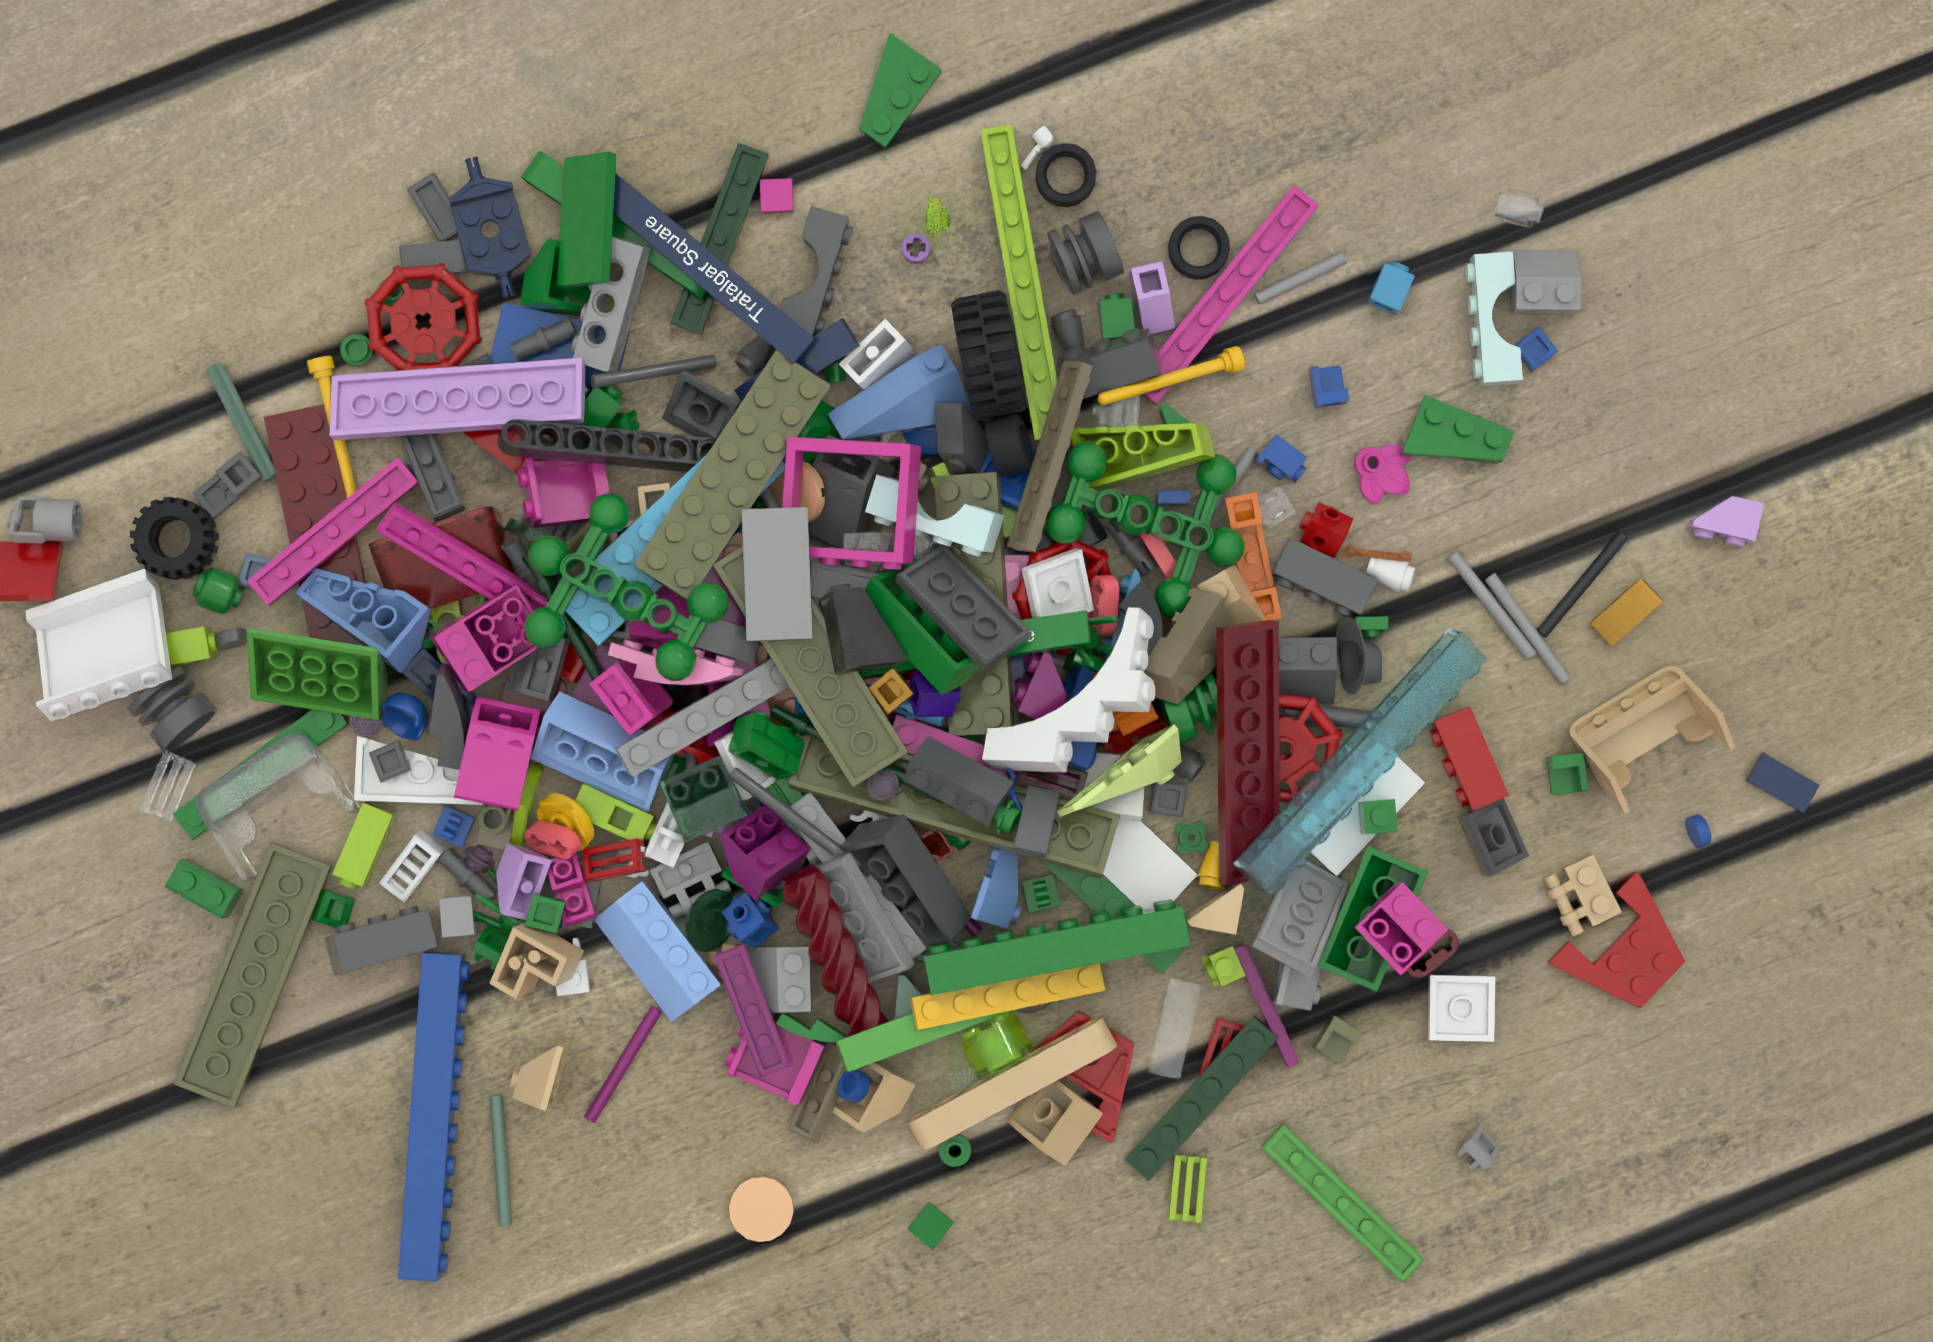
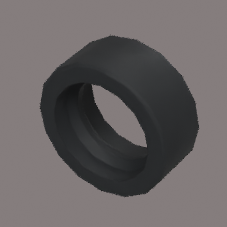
M1062 143L1052 146L1042 154L1037 163L1035 181L1038 191L1046 201L1055 206L1071 207L1079 205L1089 197L1095 185L1097 171L1094 160L1085 149L1076 144ZM1064 156L1072 157L1079 161L1085 173L1084 182L1081 187L1069 194H1062L1053 190L1047 180V169L1050 164L1057 158Z
M1205 216L1189 217L1180 222L1173 230L1168 244L1169 259L1174 269L1183 276L1194 280L1207 279L1217 274L1226 263L1230 251L1229 237L1224 227L1216 220ZM1195 229L1208 231L1217 241L1218 251L1216 257L1205 266L1197 267L1190 265L1183 259L1180 253L1182 238L1186 233Z

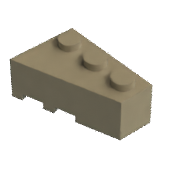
M1191 588L1187 594L1190 601L1182 613L1176 612L1173 616L1172 622L1175 624L1166 638L1161 636L1148 656V666L1144 673L1154 681L1156 698L1178 704L1217 666L1216 628L1230 626L1224 599L1221 595Z

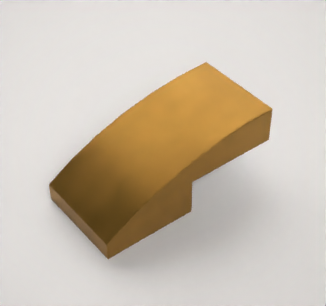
M1641 577L1618 596L1611 605L1596 616L1590 624L1613 647L1654 611L1663 600Z
M892 668L868 688L886 717L914 694L895 668Z

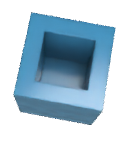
M1392 262L1391 265L1385 263L1379 272L1367 303L1397 315L1401 310L1415 275L1408 273L1410 269L1398 262Z

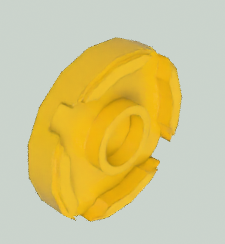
M551 793L547 794L539 802V808L536 810L538 820L558 824L573 830L581 841V848L578 851L583 850L590 844L594 838V827L584 809L574 800L563 794Z

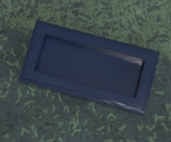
M1765 753L1760 754L1745 780L1800 813L1805 812L1820 786Z

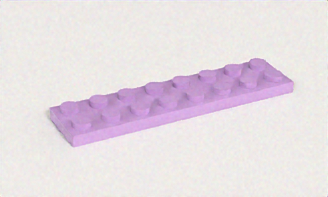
M583 358L335 375L332 376L329 436L333 440L493 430L502 429L506 422L513 419L564 424L584 423Z

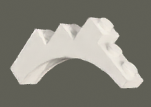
M1128 607L1122 632L1116 645L1095 678L1078 695L1045 716L1012 727L988 728L982 760L995 770L1067 772L1068 762L1073 754L1072 741L1108 743L1109 732L1112 731L1114 726L1113 711L1149 712L1150 703L1155 698L1154 681L1144 673V670L1147 668L1149 660L1147 653L1148 642L1153 636L1154 631L1152 618L1141 608Z

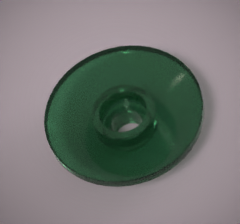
M711 889L700 895L692 904L685 922V934L687 941L694 949L701 952L713 951L723 945L731 935L726 928L728 921L722 913L733 900V897L728 892L721 889Z

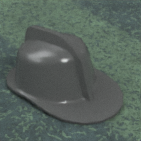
M1343 617L1336 628L1341 683L1347 693L1355 694L1362 685L1377 684L1382 681V654L1377 645L1370 639L1362 636L1361 629L1356 620L1352 617Z

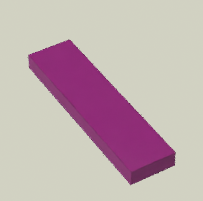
M1241 943L1233 947L1267 1026L1279 1036L1275 1043L1285 1065L1290 1068L1298 1064V1056L1247 945Z
M745 944L715 954V961L760 1078L791 1066Z

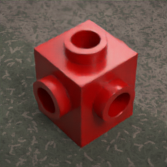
M1318 502L1313 513L1306 511L1299 525V528L1304 530L1299 542L1335 558L1347 537L1353 518L1339 512L1334 507Z

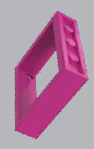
M787 437L782 508L800 507L804 452L900 458L894 553L809 547V559L810 557H821L820 564L840 565V559H850L851 566L870 568L871 561L882 562V568L899 570H901L902 563L913 564L921 446L901 443Z

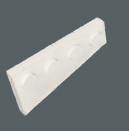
M357 736L354 801L482 805V803L454 798L459 775L458 769L437 766L438 759L408 750L404 751L412 771L380 783L369 752L387 744Z

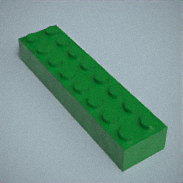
M1172 899L1154 902V908L1143 910L1140 905L1122 908V915L1110 917V913L1106 911L1090 914V921L1078 923L1076 917L1057 921L1058 927L1046 929L1044 924H1037L1025 927L1026 933L1014 935L1012 930L993 933L994 939L981 941L980 936L961 939L962 945L949 947L948 942L929 945L930 951L924 952V961L931 995L1191 946L1183 906L1175 904Z

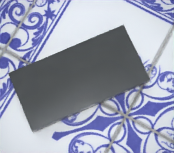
M946 545L938 547L898 573L895 578V582L982 671L1027 642L1032 635V632Z

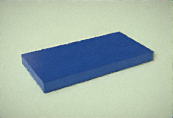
M503 302L491 353L493 363L518 362L511 349V342L536 333L535 329L541 326L545 329L565 320L567 317ZM569 317L575 326L577 334H580L583 322ZM598 326L595 331V337L600 343L606 337V332L602 326ZM628 332L618 371H621L630 332ZM574 337L552 346V350L547 353L543 350L523 359L521 362L571 359L574 355L571 351ZM585 365V387L594 389L591 384V376L609 372Z

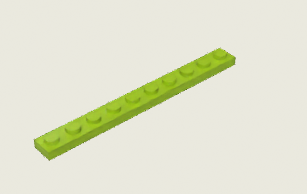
M1012 124L980 129L1036 443L1039 442L1057 385V376Z

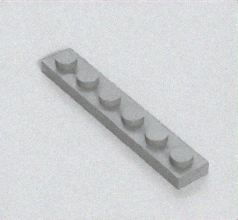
M770 658L742 676L733 679L622 743L615 750L630 777H634L789 686Z
M811 792L790 806V808L839 845H842L846 840ZM800 832L822 863L845 854L839 848L836 854L832 856ZM851 853V856L853 857L854 861L859 867L861 863ZM863 874L912 959L927 949L901 915L891 900L888 901L882 895L881 891L883 889L872 875L866 877Z

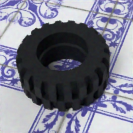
M996 290L956 298L951 303V309L973 418L984 420L1023 412L1027 408V402L1006 293Z

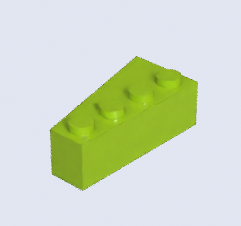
M1198 423L1074 428L1071 435L1073 446L1084 441L1094 442L1106 454V470L1099 479L1090 482L1088 486L1096 490L1112 489L1216 457L1209 427Z

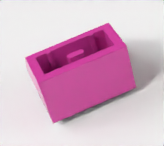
M1397 881L1377 900L1354 927L1399 975H1402L1448 931L1417 896L1400 881Z

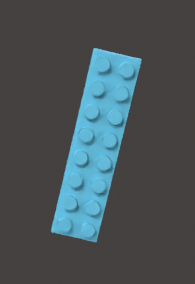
M706 456L594 561L612 570L619 579L623 576L627 581L637 580L646 583L653 593L662 588L661 584L633 566ZM781 461L761 493L785 472V463ZM585 569L575 578L582 576ZM611 579L602 580L598 585V592H609L613 588L614 581ZM577 590L566 610V613L598 646L626 621L617 614L616 610L609 603L600 602L580 590ZM631 595L627 599V607H638L642 603V595Z

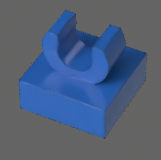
M445 805L432 835L463 848L476 818Z

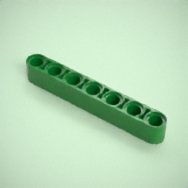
M538 151L521 178L562 206L564 166L545 153ZM613 214L612 236L652 247L648 264L683 288L689 289V292L692 294L695 293L694 295L698 298H703L706 291Z

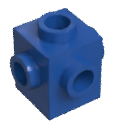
M747 892L735 897L730 902V905L722 911L728 921L726 928L730 934L753 948L758 947L780 929L770 914L773 911L770 904L760 898L755 901Z

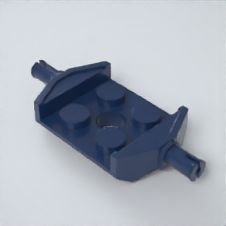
M472 157L474 167L472 166L471 158L465 160L470 177L469 182L449 198L468 272L480 276L495 277L499 282L502 298H508L506 288H508L509 295L512 297L516 293L512 284L511 273L531 257V250L529 249L519 214L513 185L511 182L485 178V176H482L478 157ZM486 222L496 223L500 229L499 234L493 238L485 237L481 232L482 225Z

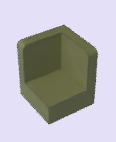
M1332 1014L1311 1047L1336 1063H1340L1353 1043L1357 1044L1363 1033Z

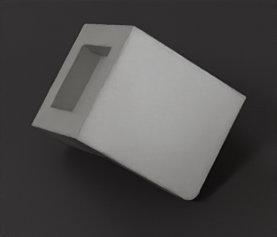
M471 896L439 899L442 938L479 934L478 921H474Z

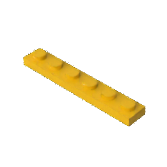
M1100 963L936 995L927 994L910 998L916 1030L1101 992L1105 991Z

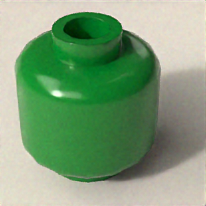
M212 567L206 573L200 572L192 596L197 597L196 602L198 606L219 614H225L231 606L238 607L243 589L238 588L239 578L236 575Z

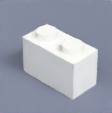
M884 319L860 343V347L848 354L839 365L864 390L910 360L917 351Z

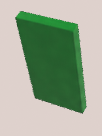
M601 152L564 158L557 276L558 287L570 288L609 283L616 153Z

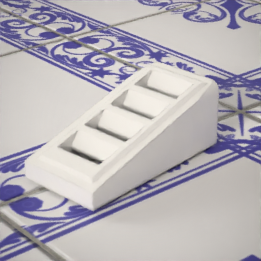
M420 830L414 835L379 884L405 903L445 852L446 847L424 830ZM409 855H414L425 865L423 867L420 866L413 859H411ZM401 865H405L417 876L415 878L401 868ZM394 874L409 884L407 889L392 878Z

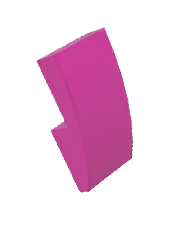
M577 852L569 859L558 857L550 859L552 861L548 875L552 890L556 894V898L566 900L562 915L563 924L568 927L596 918L594 904L587 881L584 880V872Z

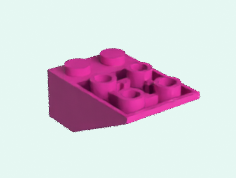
M517 584L457 617L429 635L446 664L449 665L460 686L467 692L474 690L539 648L532 645L525 636L524 624L533 609Z
M476 697L454 798L519 811L538 728L539 709Z

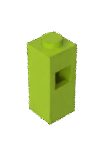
M203 626L166 633L170 667L216 660L215 652L219 651L215 640L216 632L212 633L210 627Z
M583 783L575 800L589 816L592 824L627 840L638 838L642 839L643 842L645 840L650 842L657 824L654 823L656 815L640 810Z
M369 802L362 803L332 875L340 878L339 884L357 890L358 886H368L396 821L397 814Z

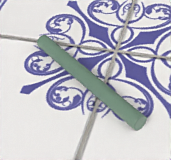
M500 1094L490 1095L489 1097L499 1226L512 1225L503 1096Z

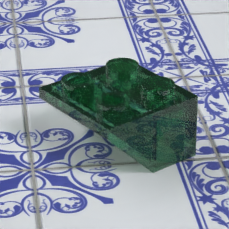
M720 756L659 782L685 843L750 815L744 800L742 801L733 781L729 778L730 774Z

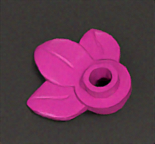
M1393 444L1385 445L1380 449L1366 447L1356 454L1354 467L1361 476L1360 490L1363 496L1371 503L1378 504L1384 492L1394 495L1409 492V478L1402 467L1409 462L1411 457L1400 456L1403 447ZM1369 457L1375 460V467L1373 469L1367 464Z

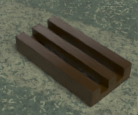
M1067 766V772H1057L1079 779L1078 783L1041 771H1020L1016 785L1026 789L1028 786L1060 792L1059 798L1070 801L1084 789L1088 772ZM1026 776L1039 779L1076 792L1072 793L1063 789H1059L1038 781L1026 778Z

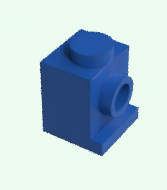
M1277 434L1254 462L1258 466L1263 462L1268 465L1266 470L1276 479L1281 481L1285 478L1294 483L1298 481L1307 469L1302 465L1307 457Z

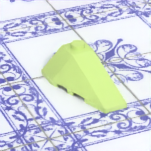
M1174 724L1143 737L1061 807L1057 813L1061 817L1155 782L1158 785L1167 782L1175 775L1172 770L1182 762L1178 728Z

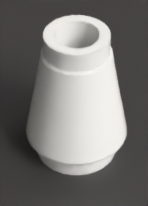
M1371 557L1366 574L1398 593L1401 590L1409 592L1416 568L1409 566V562Z

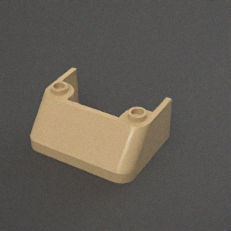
M1667 666L1659 669L1577 719L1569 730L1576 748L1580 753H1584V761L1600 787L1624 815L1630 812L1621 791L1631 780V774L1626 765L1678 733L1686 740L1693 742L1701 741L1714 733L1729 750L1736 747L1722 711L1677 666Z

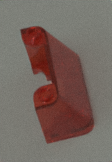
M494 506L482 507L431 523L516 575L514 572L515 566L504 550L501 549V545L508 537L500 511ZM387 537L368 544L383 587L393 591L395 589L405 591L429 609L480 594Z

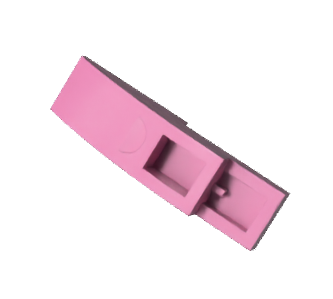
M624 638L623 643L611 642L608 652L610 656L637 664L634 673L635 678L663 684H713L742 676L744 669L734 666L735 660L716 655L715 659L704 656L705 650L694 647L697 659L694 671L689 677L681 681H671L661 676L655 667L657 648H653V652L642 650V643Z

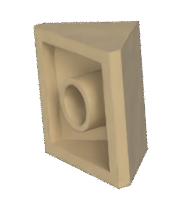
M1240 883L1232 884L1185 917L1186 924L1191 927L1236 935L1244 895L1243 886Z

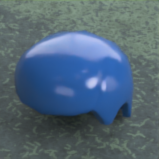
M397 692L387 697L381 707L382 711L385 709L381 718L383 724L402 738L411 741L419 740L428 726L429 712L423 702L412 694Z

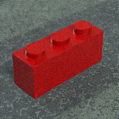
M1470 706L1430 722L1433 729L1429 730V735L1436 748L1441 747L1446 759L1442 760V764L1448 777L1454 776L1459 787L1455 790V794L1462 808L1467 806L1469 811H1475L1509 796Z

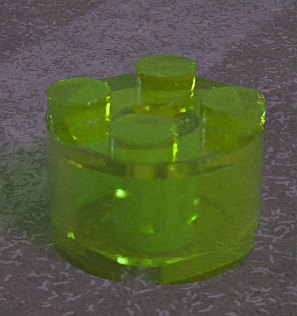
M1007 1011L991 1019L990 1021L993 1026L984 1031L976 1027L962 1035L964 1042L960 1044V1047L977 1080L984 1077L981 1071L985 1069L993 1073L1022 1058L1021 1050L1027 1048L1029 1053L1035 1050L1017 1015L1011 1017Z

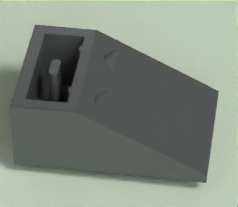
M831 435L826 437V439L840 440ZM818 453L813 467L817 470L823 481L824 488L821 491L822 497H825V505L821 515L814 522L808 523V533L839 549L856 550L873 515L865 512L876 474L891 477L895 467L878 456Z

